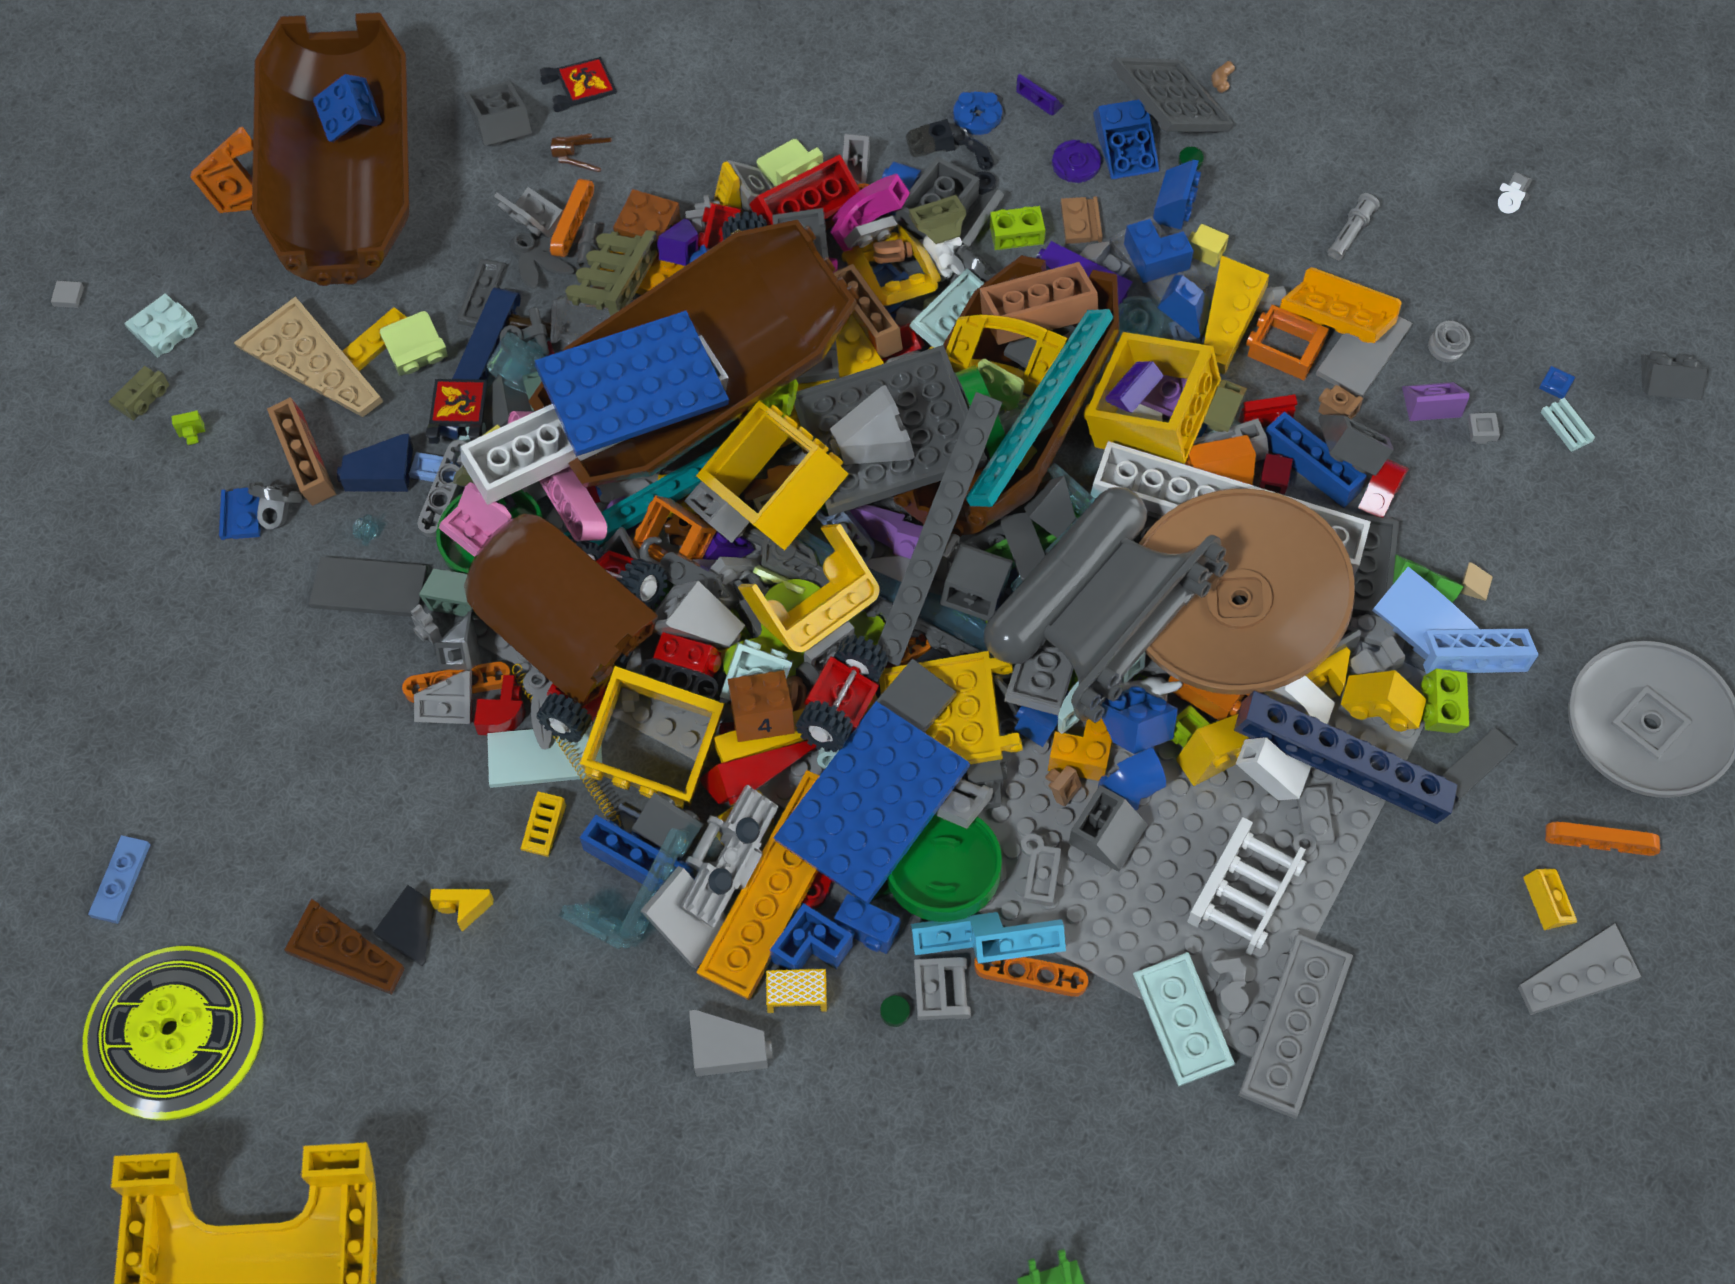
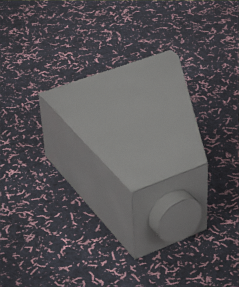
M689 1010L696 1076L768 1068L767 1059L773 1058L771 1040L765 1041L764 1031L698 1010Z

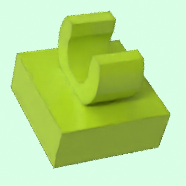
M198 410L171 416L172 425L179 438H186L188 445L198 443L197 434L205 432L204 422Z

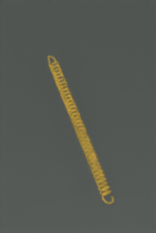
M523 673V674H521L518 678H516V679H517V682L520 683V686H521V683H523V682H522V681L519 682L518 680H519V679H522V678H520V677H521L522 675H524V674H527V673ZM526 694V695H528L527 698L530 699V702L532 703V701H531L532 697L529 698V695H530V694ZM553 736L554 739H556V742L559 743V747H562L561 750L564 751V754H565V751H566L569 747H567L565 750H563V746H560V743H561L563 740H561L560 742H558L557 739H558L560 736H558L557 738H555V736ZM573 749V750H571L568 754H565V755H567V759H570V760H569L570 763H572V762H571L572 757H571V758H568V755H569L572 751H574V753H575V752H576V749ZM574 767L575 771L577 772V775L580 776L581 780H583V783L584 780L590 778L585 777L584 779H582L581 776L584 774V772L581 775H579V771L582 769V767L578 771L576 770V767ZM588 780L587 783H584L586 784L585 787L588 788V791L591 792V796H594L593 799L596 800V804H598L597 801L603 799L604 797L602 796H606V794H603L598 799H595V796L600 795L601 793L599 792H603V790H600L595 795H592V792L599 790L600 786H597L592 791H590L589 789L596 786L598 782H594L589 787H587V784L591 783L589 782L590 780ZM606 798L598 805L602 809V813H605L604 816L608 819L615 815L617 811H613L606 816V813L614 809V807H610L606 812H603V809L611 805V803H607L603 808L600 807V805L608 801V798Z

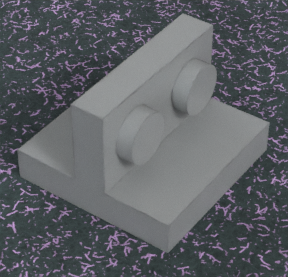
M719 557L718 560L692 559V561L722 576L721 581L730 597L717 599L727 608H736L741 601L733 587V582L740 580L743 584L749 583L748 574L753 572L755 566L760 565L755 558Z

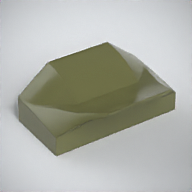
M957 195L909 209V217L918 231L925 233L935 244L961 236V226L966 216V209Z

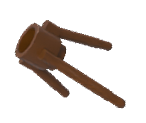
M591 133L568 137H553L551 141L552 157L558 158L559 163H568L600 172L601 168L568 157L574 154L575 145L612 142V138L589 139L592 138Z

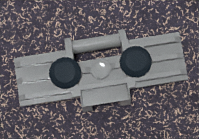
M745 785L726 822L714 816L709 817L707 821L709 825L692 857L688 856L686 863L695 869L698 874L680 906L681 908L712 928H715L734 890L745 888L763 854L759 849L762 844L760 841L779 807L749 785ZM718 831L721 832L720 842L725 844V847L716 861L703 863L702 861Z

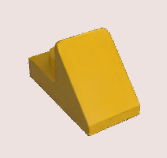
M1346 647L1326 658L1325 661L1305 676L1318 688H1321L1328 682L1334 692L1340 696L1346 680L1350 656L1349 648Z
M431 889L430 896L434 909H438L439 912L452 914L458 910L457 923L461 931H464L491 907L494 900L490 889Z

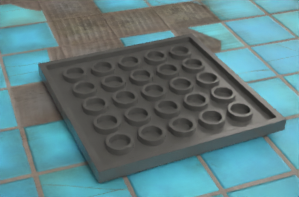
M944 345L797 392L794 406L800 425L813 436L812 442L817 438L829 448L827 454L833 452L829 441L833 440L830 428L884 385L887 386L896 403L904 429L907 430L915 458L911 460L848 465L843 463L841 467L849 474L825 502L829 516L942 480L969 411ZM984 451L976 469L985 467L988 464Z

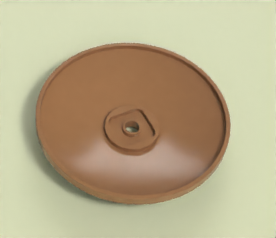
M1228 489L1207 493L1192 498L1167 512L1146 532L1139 542L1140 545L1149 549L1175 554L1188 552L1200 545L1209 535H1216L1220 538L1221 545L1226 548L1223 560L1228 562L1229 566L1222 577L1213 574L1208 580L1211 583L1208 594L1203 598L1195 595L1187 605L1182 607L1145 651L1161 669L1185 684L1209 692L1233 695L1251 694L1253 691L1261 693L1286 686L1304 677L1325 661L1334 651L1348 627L1354 604V574L1348 552L1335 530L1327 521L1306 505L1292 498L1257 489ZM1243 595L1248 600L1242 605H1237L1232 602V599L1235 596Z

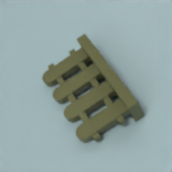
M646 230L643 236L636 235L634 238L619 236L618 232L612 231L611 234L603 233L598 235L596 241L601 251L593 250L587 253L586 259L591 268L583 267L576 271L577 280L581 285L568 286L565 290L567 299L577 306L580 303L596 305V309L599 310L607 307L610 316L630 304L659 253L656 232ZM610 251L621 252V253H625V254H624V255H620V254L610 253ZM605 268L615 270V272L603 271L600 269ZM590 286L604 287L605 289L590 288Z

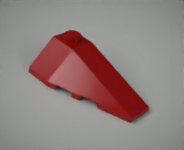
M808 741L718 764L703 775L700 781L718 804L729 802L730 806H733L745 785H749L756 790L814 749L816 745H809Z

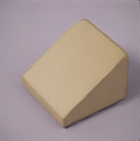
M1469 562L1461 584L1464 587L1460 593L1486 601L1492 576Z

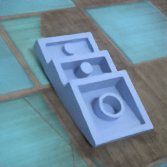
M1410 567L1406 568L1372 610L1394 627L1393 631L1414 647L1412 650L1425 660L1430 654L1423 636L1426 630L1479 629L1451 601ZM1435 639L1438 648L1451 646L1441 639ZM1467 639L1459 640V642L1467 647L1476 646ZM1490 639L1484 640L1489 644L1492 642Z

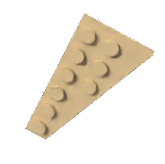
M296 297L234 342L239 349L361 417H364L384 402Z

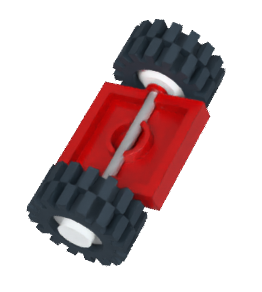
M570 539L652 611L656 609L655 604L660 605L662 601L659 598L660 596L664 597L666 593L663 592V588H667V583L663 582L667 579V575L663 573L665 570L660 565L643 559L636 560L612 551L603 553V548L596 543Z
M856 635L846 636L834 657L830 656L804 701L806 707L796 723V727H798L797 732L801 733L800 737L803 740L808 739L807 743L809 745L815 744L816 749L821 750V748H824L825 752H830V750L833 752L840 751L850 733L857 728L879 687L876 683L888 664V657H885L886 652L884 650L880 651V645L872 644L873 640L865 641L864 636L859 638Z
M634 649L627 657L621 654L613 666L626 669ZM610 679L601 696L583 708L580 707L581 704L573 702V699L552 683L547 692L548 697L537 712L536 718L539 719L541 725H545L544 729L552 731V735H558L562 740L567 739L568 742L572 743L574 741L577 743L582 739L590 724L595 722Z

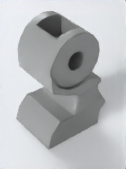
M1390 636L1381 643L1379 651L1374 653L1368 649L1363 650L1348 662V669L1353 675L1384 672L1403 667L1405 655L1394 637Z
M1240 958L1212 961L1207 969L1210 977L1216 982L1222 980L1229 982V985L1220 991L1217 997V1005L1221 1014L1230 1020H1236L1243 1016L1249 1003L1247 993L1243 990L1246 985L1245 974L1247 968L1243 966Z

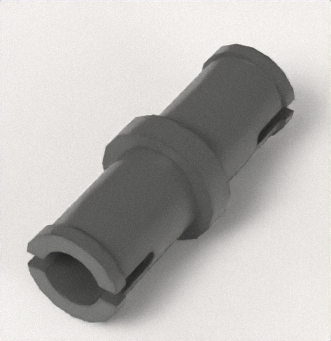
M586 222L583 225L582 238L577 246L579 254L576 266L578 269L583 267L591 268L587 262L586 255L588 252L598 249L596 238L599 226L594 222Z

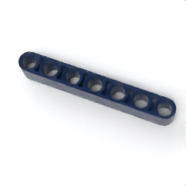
M496 287L492 289L452 379H488L490 375L488 371L490 368H493L499 354L497 353L498 348H502L500 333L507 327L510 314H517L515 310L517 307H520V293ZM440 426V436L458 440L459 435L466 428Z

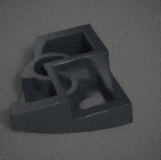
M407 885L373 933L379 939L398 949L404 956L423 966L426 962L425 955L427 943L430 939V925L434 915V907L428 898Z

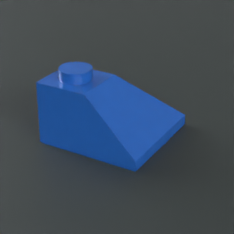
M1175 275L1157 308L1198 339L1209 320L1212 301L1195 283L1183 275Z

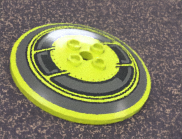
M193 946L168 947L150 952L133 960L120 969L104 985L87 1015L83 1033V1056L91 1081L102 1096L115 1107L130 1115L144 1119H180L210 1108L237 1087L250 1070L256 1058L263 1033V1011L258 992L247 974L236 963L224 955L209 949ZM167 1022H177V1028L173 1033L169 1035L162 1033L163 1026Z

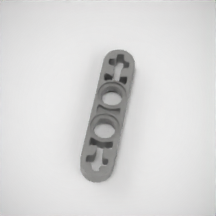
M455 440L447 447L418 518V528L427 537H436L441 515L447 506L457 498L460 491V485L453 482L446 483L443 478L447 472H457L463 466L461 455L458 457V460L455 455V451L460 452V446L467 443L463 440ZM438 495H445L448 498L446 504L441 507L435 506L434 499ZM434 517V521L437 525L431 526L428 530L425 524L426 522L431 523Z

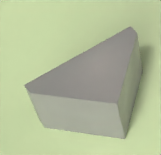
M845 134L843 160L857 185L867 181L870 160V136Z

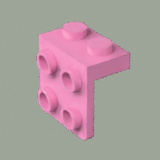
M470 482L465 486L458 506L440 523L439 529L475 557L485 541L498 528L511 520L512 516L504 505L496 501L487 505L476 485Z

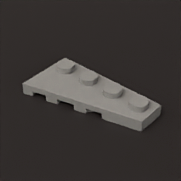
M1613 924L1522 983L1518 989L1530 1015L1637 981L1641 978V975L1616 924Z

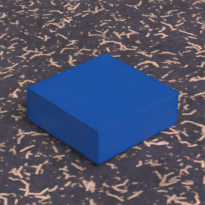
M1551 366L1539 389L1562 399L1568 392L1575 377Z

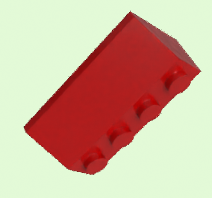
M841 154L756 196L749 206L753 212L757 213V216L762 215L763 220L766 219L767 226L773 225L772 215L823 208L824 218L827 219L835 215L860 189Z

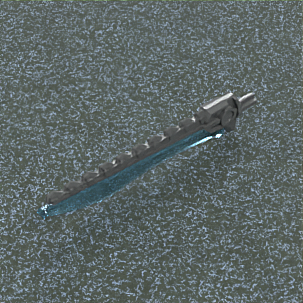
M747 524L746 530L741 537L761 546V566L791 580H806L819 585L821 588L829 583L824 574L823 567L817 565L813 552L816 553L819 564L823 566L825 559L835 552L832 546L803 528L784 551L753 524ZM869 568L879 585V596L894 603L901 581ZM928 592L919 617L960 638L964 642L919 618L911 637L918 638L922 634L926 637L931 647L939 648L941 645H945L952 657L981 652L975 649L974 646L984 652L988 651L984 643L986 623L983 620L941 605L942 595ZM878 597L864 611L867 617H876L880 614L887 621L892 604Z

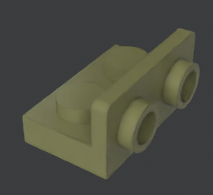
M144 366L108 402L116 410L134 421L139 415L146 413L149 405L157 397L159 398L165 394L169 383L161 371L155 373Z

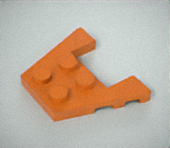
M243 127L238 128L191 171L190 178L219 213L245 211L252 208L253 178L236 158L253 150V140Z

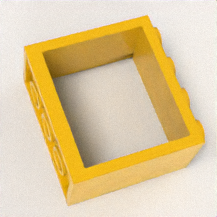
M1123 332L1119 341L1113 347L1110 361L1104 366L1100 383L1095 385L1094 396L1084 410V418L1087 420L1089 433L1092 436L1095 447L1105 449L1109 441L1185 464L1221 381L1213 346ZM1153 361L1163 375L1188 379L1169 423L1116 414L1118 407L1105 400L1110 391L1136 362Z
M759 400L696 477L785 551L849 473L841 467L844 462L833 452L827 454L829 448L820 440L815 438L812 442L813 436L802 426L799 428L798 424L787 415L782 418L784 413L775 405L769 408ZM789 437L806 450L808 454L759 513H756L739 496Z
M615 666L580 765L585 770L586 776L599 781H602L603 777L612 779L611 782L614 786L629 790L630 786L638 788L640 795L651 798L654 792L659 796L664 794L675 802V806L683 809L684 804L690 806L708 758L713 737L716 735L724 712V703ZM621 688L710 718L684 792L595 761Z

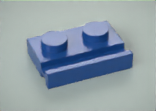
M248 488L233 489V491L221 490L219 537L221 540L260 537L261 524L257 519L260 497L250 495Z

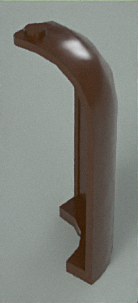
M519 515L498 528L475 555L464 584L467 602L478 617L564 694L573 699V702L581 704V708L601 696L608 680L612 676L614 662L621 654L627 657L636 646L652 635L658 618L655 612L558 528L536 515Z

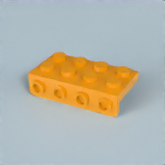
M1310 267L1305 272L1303 282L1282 298L1280 308L1298 316L1311 319L1312 322L1319 325L1335 328L1339 333L1356 336L1363 342L1375 343L1396 324L1401 301L1398 298Z

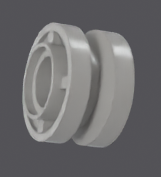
M1444 321L1437 326L1429 338V351L1439 361H1456L1469 346L1470 334L1462 324L1455 321Z

